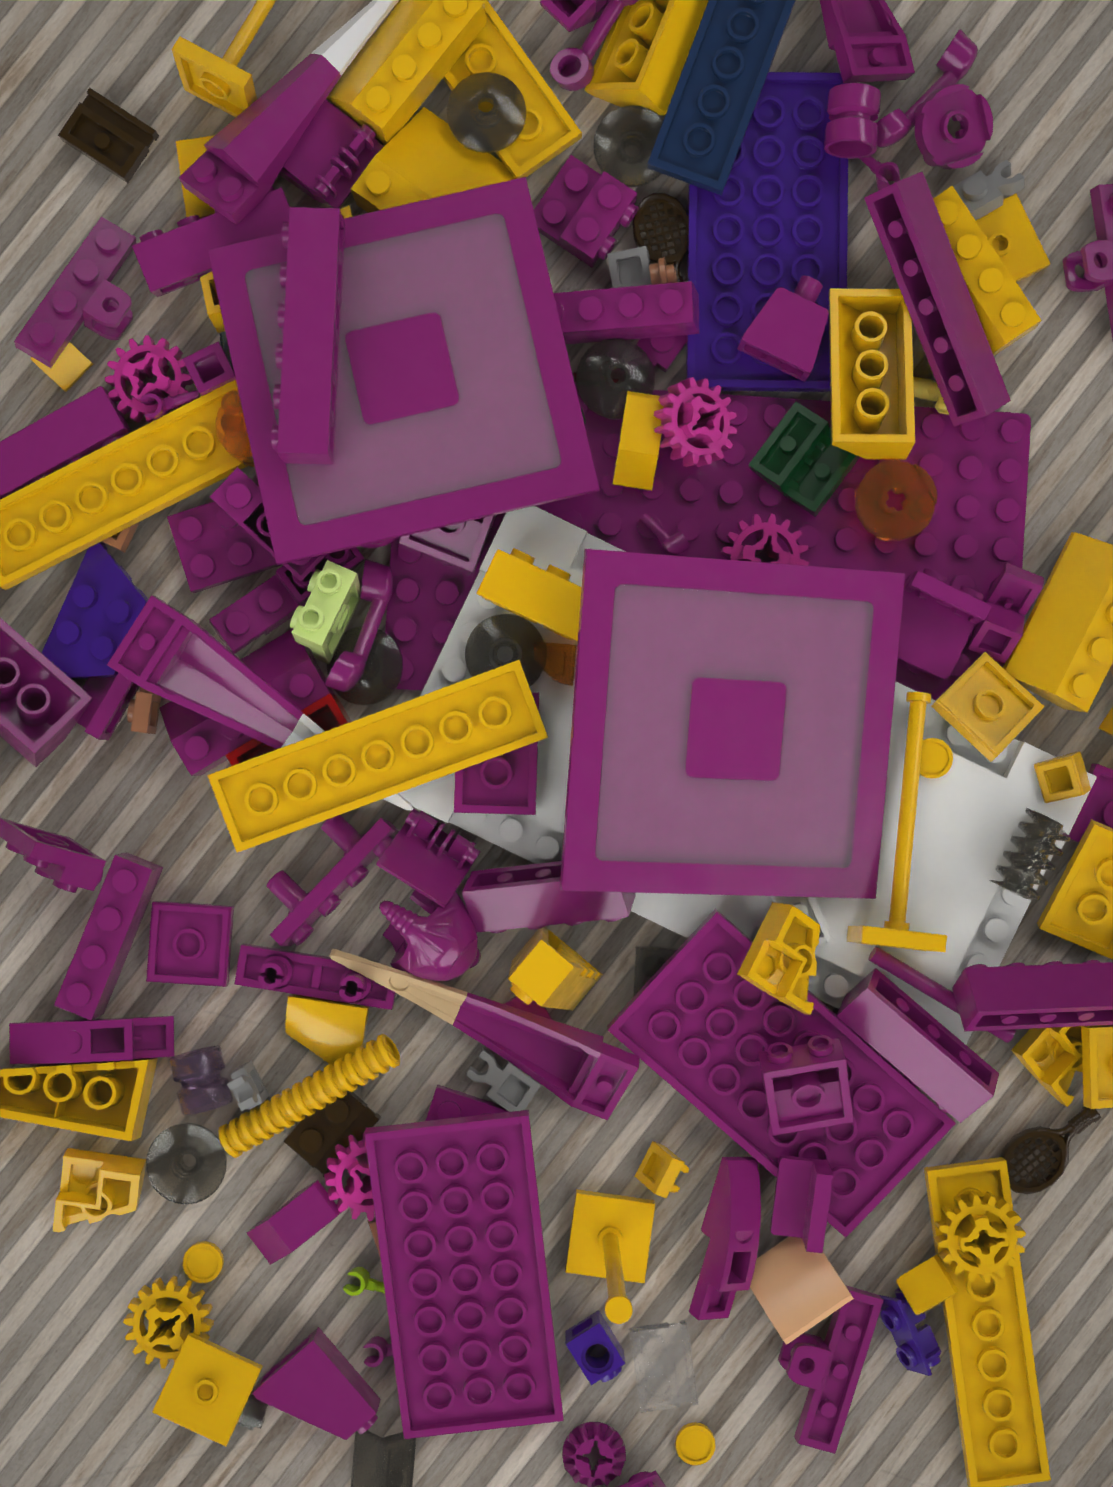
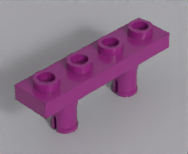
M341 815L327 819L321 829L345 853L343 858L311 892L306 893L284 870L276 873L268 881L266 887L289 909L288 916L270 934L280 946H292L293 944L299 946L314 931L311 925L321 915L326 917L338 907L342 901L339 896L349 885L352 888L356 887L368 875L369 870L366 867L376 857L380 858L399 832L390 821L380 818L366 834L361 835Z
M245 943L240 946L235 985L389 1010L394 1008L396 996L394 991L345 967L330 957Z

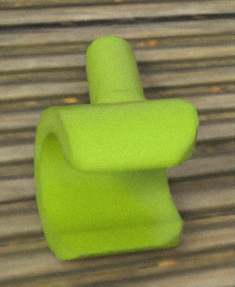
M356 1267L347 1273L348 1275L358 1277L361 1282L360 1287L354 1284H346L343 1290L348 1295L356 1296L364 1290L385 1293L384 1282L371 1278L365 1268Z

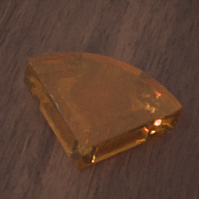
M533 642L535 658L544 672L557 683L573 686L576 645Z

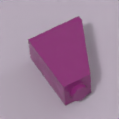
M319 1327L259 1378L252 1392L257 1400L344 1440H347L356 1431L360 1435L365 1433L378 1419L376 1414L381 1400Z

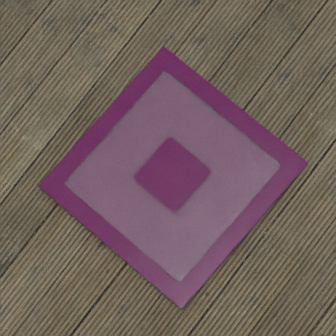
M526 177L344 218L345 244L334 465L284 463L277 450L272 449V426L279 425V409L274 408L273 391L275 384H281V369L276 367L275 352L277 343H283V328L278 326L277 314L278 304L285 303V288H281L280 264L281 262H287L288 249L283 247L282 233L208 250L277 565L600 491Z
M584 549L560 890L876 899L905 573Z

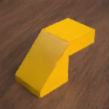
M627 391L613 485L652 491L662 433L659 434L654 431V428L662 425L661 420L654 416V411L664 408L658 401L660 396Z

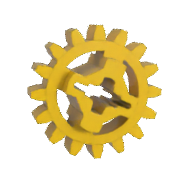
M974 1190L969 1191V1201L966 1202L958 1195L955 1196L954 1201L957 1207L953 1210L946 1206L942 1208V1211L947 1216L946 1221H935V1226L943 1232V1235L934 1237L936 1245L945 1248L939 1253L940 1258L944 1263L951 1262L949 1268L955 1275H959L964 1270L965 1278L972 1283L977 1274L980 1275L985 1283H990L991 1273L996 1272L1002 1279L1005 1278L1006 1274L1003 1267L1006 1264L1015 1268L1018 1266V1263L1012 1257L1014 1252H1025V1248L1017 1242V1239L1026 1236V1232L1020 1226L1015 1225L1021 1220L1020 1216L1015 1211H1009L1010 1205L1003 1198L996 1203L995 1196L991 1192L986 1191L983 1199L980 1200ZM986 1212L998 1216L1003 1224H998L996 1221L989 1222ZM984 1230L986 1234L980 1236L979 1243H975L973 1239L979 1238V1231ZM960 1249L962 1252L970 1251L974 1261L961 1257L957 1250Z
M172 1276L167 1285H164L160 1277L156 1278L152 1283V1290L144 1285L138 1291L139 1298L134 1297L127 1307L132 1313L127 1314L123 1323L133 1326V1328L125 1335V1339H136L138 1344L132 1352L136 1355L144 1350L147 1353L146 1364L149 1365L154 1358H159L161 1369H165L171 1359H174V1362L176 1361L187 1335L193 1329L189 1324V1315L191 1313L194 1319L193 1333L209 1340L210 1336L205 1332L211 1330L214 1320L205 1318V1316L210 1313L213 1307L212 1304H201L200 1300L205 1294L204 1290H200L195 1294L190 1291L193 1281L188 1280L181 1287L178 1286L177 1276ZM179 1315V1317L175 1321V1324L171 1323L168 1326L165 1325L163 1328L158 1329L163 1323V1320L167 1321L170 1318L173 1319L175 1316ZM144 1316L149 1320L147 1331L144 1324Z

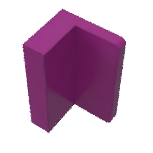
M120 673L116 677H89L82 689L93 698V701L77 723L86 728L84 732L96 739L109 740L127 710L130 700L134 698L140 686Z
M782 1155L779 1158L770 1230L773 1235L802 1238L806 1252L823 1253L833 1182V1173L828 1160Z

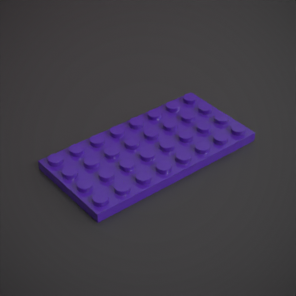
M769 72L722 196L688 183L687 282L692 281L699 294L700 334L687 335L686 379L694 377L695 381L706 378L709 381V388L719 385L721 386V391L831 392L829 316L814 367L805 382L737 348L748 327L778 287L794 292L801 276L812 277L823 285L815 303L826 308L828 311L829 289H847L848 158L835 157L824 150L825 129L827 123L831 121L827 112L828 93L834 86L845 84L843 83L841 73Z

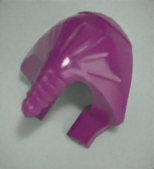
M414 890L410 899L431 915L428 917L418 916V914L413 913L411 910H406L405 907H400L391 901L384 900L380 903L379 909L381 913L390 921V925L383 933V936L392 943L396 952L390 963L393 968L427 980L449 981L464 974L469 968L475 967L480 962L481 953L477 948L478 937L475 926L456 891L445 908Z

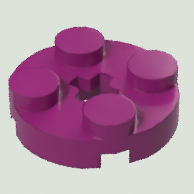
M953 84L936 89L928 95L924 102H921L915 108V139L927 165L949 170L964 168L975 163L983 155L984 152L981 151L986 141L991 139L993 133V115L987 100L981 94L976 95L972 90L968 89L970 88L969 86ZM950 118L954 122L959 121L960 129L955 131L956 138H953L947 129Z

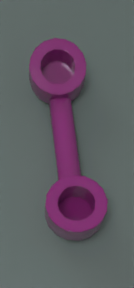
M609 0L581 48H566L559 51L553 57L550 64V73L562 89L577 91L590 83L594 74L591 60L624 6L633 5L639 0Z
M961 29L958 30L936 64L944 74L905 113L900 108L896 109L876 123L879 127L878 147H889L903 139L915 126L914 112L918 104L924 102L928 95L936 89L956 84L971 69L976 59L978 48Z
M365 559L360 599L371 602L353 653L345 650L339 656L328 675L326 687L341 692H348L360 680L387 604L392 596L394 580L389 566Z

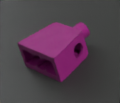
M801 276L794 292L778 287L744 333L737 349L805 382L814 367L829 316V311L826 308L815 303L823 285L812 277Z

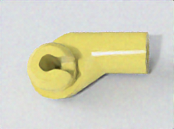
M913 376L914 397L935 401V409L941 414L949 415L937 382Z

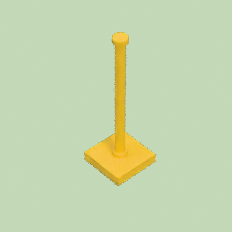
M277 0L256 1L222 58L179 36L171 50L184 90L234 117H237L255 102L257 96L252 74L240 69L237 65Z
M907 692L906 701L910 702L889 921H884V928L848 926L846 942L946 952L947 935L909 931L910 923H906L926 704L931 703V694Z
M576 1189L565 1272L606 1278L608 1299L605 1303V1314L615 1324L625 1323L630 1319L633 1309L630 1299L626 1296L624 1281L645 1283L655 1200Z

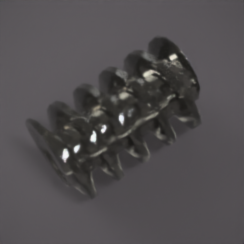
M1026 808L1025 813L1033 822L1022 821L1018 823V828L1026 836H1012L1010 839L1011 843L1018 849V852L1004 851L1003 856L1011 865H997L995 870L1003 878V881H989L1022 898L1040 900L1041 895L1033 886L1034 884L1048 885L1049 881L1040 872L1041 870L1055 871L1056 866L1048 859V856H1062L1064 852L1055 842L1056 840L1070 842L1071 837L1063 830L1064 826L1061 823Z

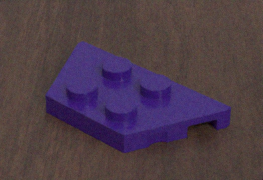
M102 542L87 549L42 651L46 658L72 680L117 676L118 672L107 666V664L149 600L142 590L133 584L130 575L122 566L118 565L107 551V546Z

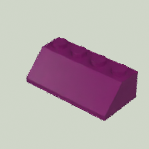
M0 618V737L37 767L66 739L93 701V698Z
M292 628L240 660L301 711L330 693L335 694L332 688L325 686L327 678L309 648L295 641L291 633ZM172 701L159 708L170 741L191 776H201L228 760L225 756L226 754L253 739Z

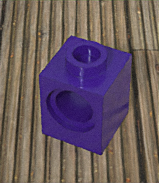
M599 1310L565 1331V1344L591 1385L599 1380L607 1382L621 1372V1366L625 1365L624 1350ZM594 1344H601L608 1349L606 1354L601 1357H592L586 1352Z

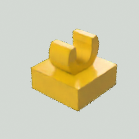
M652 1141L634 1177L654 1194L667 1198L669 1192L675 1193L680 1189L674 1183L680 1171L688 1173L690 1169L684 1164V1161L667 1147Z

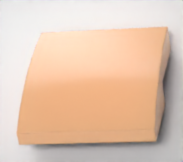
M787 1237L756 1259L750 1288L786 1345L854 1299L824 1252H806L802 1238Z

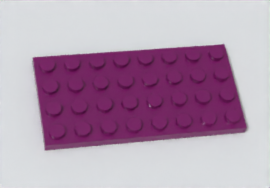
M715 908L607 1025V1030L635 1055L640 1056V1059L776 1178L779 1158L782 1155L828 1160L833 1173V1182L827 1222L846 1238L948 1133L956 1122L948 1113L942 1111L919 1087L910 1083L902 1072L880 1056L867 1042L837 1018V1015L809 990L807 1001L814 1003L811 1015L803 1014L739 976L737 973L753 941ZM816 1035H826L831 1039L839 1038L846 1058L853 1122L773 1136L758 1052L766 1051L771 1044L776 1042H785L790 1046L807 1044Z
M529 1110L366 1128L365 1141L404 1439L564 1421Z

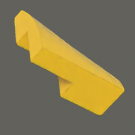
M772 902L737 974L803 1014L811 1015L814 1003L807 1001L809 976H816L817 961L815 949L819 943L820 924L793 905Z
M291 994L287 1000L285 1033L327 1063L334 1065L335 1060L339 1058L344 1059L347 1053H355L356 1048L365 1046L364 1037L369 1006Z
M1081 1026L1029 1029L1011 1051L1053 1097L1068 1107L1072 1103L1074 1096L1067 1092L1075 1072H1082Z
M67 1148L63 1156L60 1192L55 1202L53 1231H65L68 1225L87 1219L89 1224L101 1221L110 1214L123 1215L136 1211L142 1191L147 1159Z

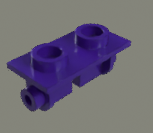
M900 1288L894 1291L895 1298L880 1295L884 1300L880 1316L884 1325L892 1333L897 1345L896 1353L900 1362L907 1370L927 1376L932 1375L930 1367L941 1362L939 1357L941 1349L930 1325L924 1324L918 1329L915 1326L926 1318L925 1313L916 1315Z

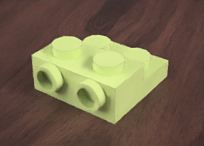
M327 560L322 571L316 569L313 573L307 589L311 594L305 606L299 605L296 608L290 621V627L293 628L291 633L297 643L310 648L314 658L329 664L360 601L361 586L356 572Z

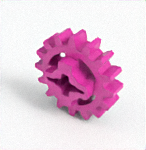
M145 335L143 345H138L131 338L129 339L130 350L125 352L118 347L116 352L120 360L118 362L108 361L107 363L115 371L114 375L105 377V382L115 387V389L108 393V396L113 401H120L117 409L123 414L130 412V418L137 423L140 422L143 415L154 413L158 408V403L155 404V401L148 404L141 403L140 399L142 396L152 393L162 398L174 397L188 393L185 387L194 384L191 376L185 374L188 369L183 359L180 360L183 352L177 346L169 350L170 343L164 338H161L157 345H155L154 340L149 335ZM168 361L174 369L175 381L171 380L167 375ZM153 376L157 378L155 383L148 382L146 385L143 383L145 378H153ZM125 380L130 381L132 384V400L127 393ZM182 405L176 406L174 409L176 410L182 407ZM145 416L146 421L148 423L154 421L153 419H150Z
M694 377L667 388L669 393L660 396L658 399L664 408L654 411V416L660 419L662 424L654 428V431L659 434L663 433L665 437L660 444L661 448L670 446L673 449L670 459L683 458V466L685 467L695 464L697 467H702L724 458L722 451L733 447V444L727 437L737 434V429L730 426V420L736 418L737 415L735 412H728L726 408L731 402L730 397L721 399L719 397L721 386L717 385L709 388V381L706 378L695 381Z
M755 514L752 517L751 526H748L746 522L741 520L737 524L740 534L729 532L726 537L733 544L732 547H723L720 553L729 557V560L761 562V559L755 558V555H758L767 544L768 557L774 558V561L770 563L809 565L808 561L800 559V555L808 550V545H798L796 542L802 535V532L799 530L791 534L788 531L791 521L788 519L781 525L775 524V514H770L764 523H762L760 516ZM761 532L759 541L753 546L741 545L748 536ZM777 536L786 543L789 552L783 551L777 542Z
M364 1131L363 1140L357 1141L353 1135H349L350 1146L347 1148L339 1144L335 1146L338 1159H327V1167L332 1172L324 1174L325 1184L331 1186L327 1190L330 1201L338 1199L337 1208L339 1212H343L350 1207L352 1219L356 1220L361 1212H366L368 1221H373L374 1203ZM346 1168L350 1177L346 1181L347 1185L344 1187L342 1175ZM361 1173H365L367 1176L362 1179Z

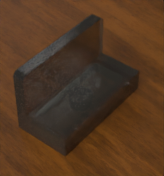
M368 1430L361 1435L356 1431L351 1487H412L416 1438L404 1439L403 1432L380 1437Z

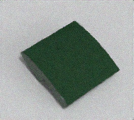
M795 401L748 466L768 484L816 517L860 457L833 446L831 428L828 421Z

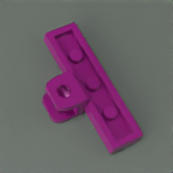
M1100 184L1090 190L1097 240L1086 244L1080 251L1067 255L1063 258L1062 263L1066 287L1069 290L1090 292L1105 288L1113 340V184ZM1076 265L1084 269V278H1079L1076 275Z
M101 216L14 340L15 347L52 368L83 321L85 327L109 340H119L133 320V314L130 310L132 301L126 292L110 282L132 252V245L137 244L136 237Z
M847 1285L846 1287L854 1299L833 1313L825 1340L823 1341L819 1336L804 1332L787 1345L783 1341L778 1357L780 1365L786 1370V1374L793 1382L809 1387L794 1435L795 1440L798 1444L833 1454L836 1453L884 1301L878 1294Z

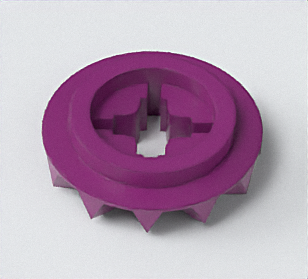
M583 1423L574 1428L565 1439L562 1449L564 1468L571 1475L575 1484L580 1482L588 1487L600 1485L608 1487L614 1478L621 1475L626 1461V1449L623 1439L614 1428L605 1423ZM594 1441H597L600 1455L606 1457L605 1459H598L595 1468L591 1469L589 1458L583 1457V1454H590L591 1447H594Z

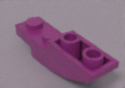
M357 547L328 553L302 581L296 578L283 565L276 570L274 576L210 618L209 623L228 649L235 654L261 635H268L292 618L299 605L305 606L311 592L307 591L310 579L316 569L322 571L327 560L352 571L365 558Z
M174 1016L9 1023L10 1064L100 1062L174 1057Z
M722 1157L701 1227V1231L710 1238L689 1309V1313L697 1320L729 1318L736 1291L750 1289L756 1264L761 1226L760 1178L758 1163L753 1157Z

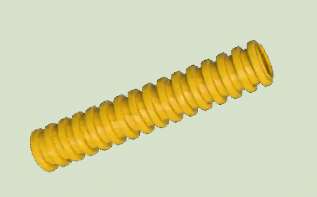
M381 1034L377 1036L376 1041H368L366 1048L364 1046L356 1048L355 1053H347L344 1059L339 1058L335 1060L334 1065L328 1064L324 1067L323 1071L318 1070L314 1072L313 1077L307 1076L303 1079L302 1083L297 1082L293 1084L292 1089L286 1088L282 1091L281 1095L276 1094L272 1096L271 1101L265 1100L260 1106L250 1109V1112L246 1111L239 1118L236 1117L230 1120L229 1124L221 1125L218 1132L223 1149L232 1157L237 1158L242 1155L243 1151L247 1152L253 1149V1145L258 1146L263 1143L264 1139L269 1140L272 1138L274 1133L279 1134L284 1131L285 1127H292L295 1121L300 1122L304 1120L305 1115L311 1116L316 1112V1109L321 1110L325 1108L326 1103L332 1104L336 1102L337 1097L343 1098L347 1095V1090L353 1092L357 1090L358 1085L364 1086L368 1083L369 1079L374 1080L378 1078L379 1072L385 1074L389 1071L390 1066L393 1068L399 1066L400 1054L395 1043L387 1035Z

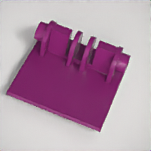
M325 99L283 168L332 208H339L351 194L352 186L370 161L384 146L374 139L376 134L370 127L365 124L362 127L358 126Z
M413 808L406 818L404 825L379 858L376 865L445 908L481 851L475 848V842L471 843L459 834L456 838H453L456 830L452 829L449 834L442 831L446 825L442 822L439 828H437V820L425 812H418Z

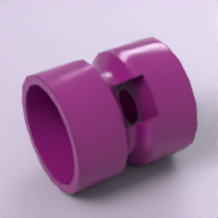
M845 83L834 86L829 90L827 112L831 121L827 123L825 129L824 150L826 153L839 158L854 159L868 157L876 152L879 127L874 121L878 119L881 102V92L878 88L863 83Z

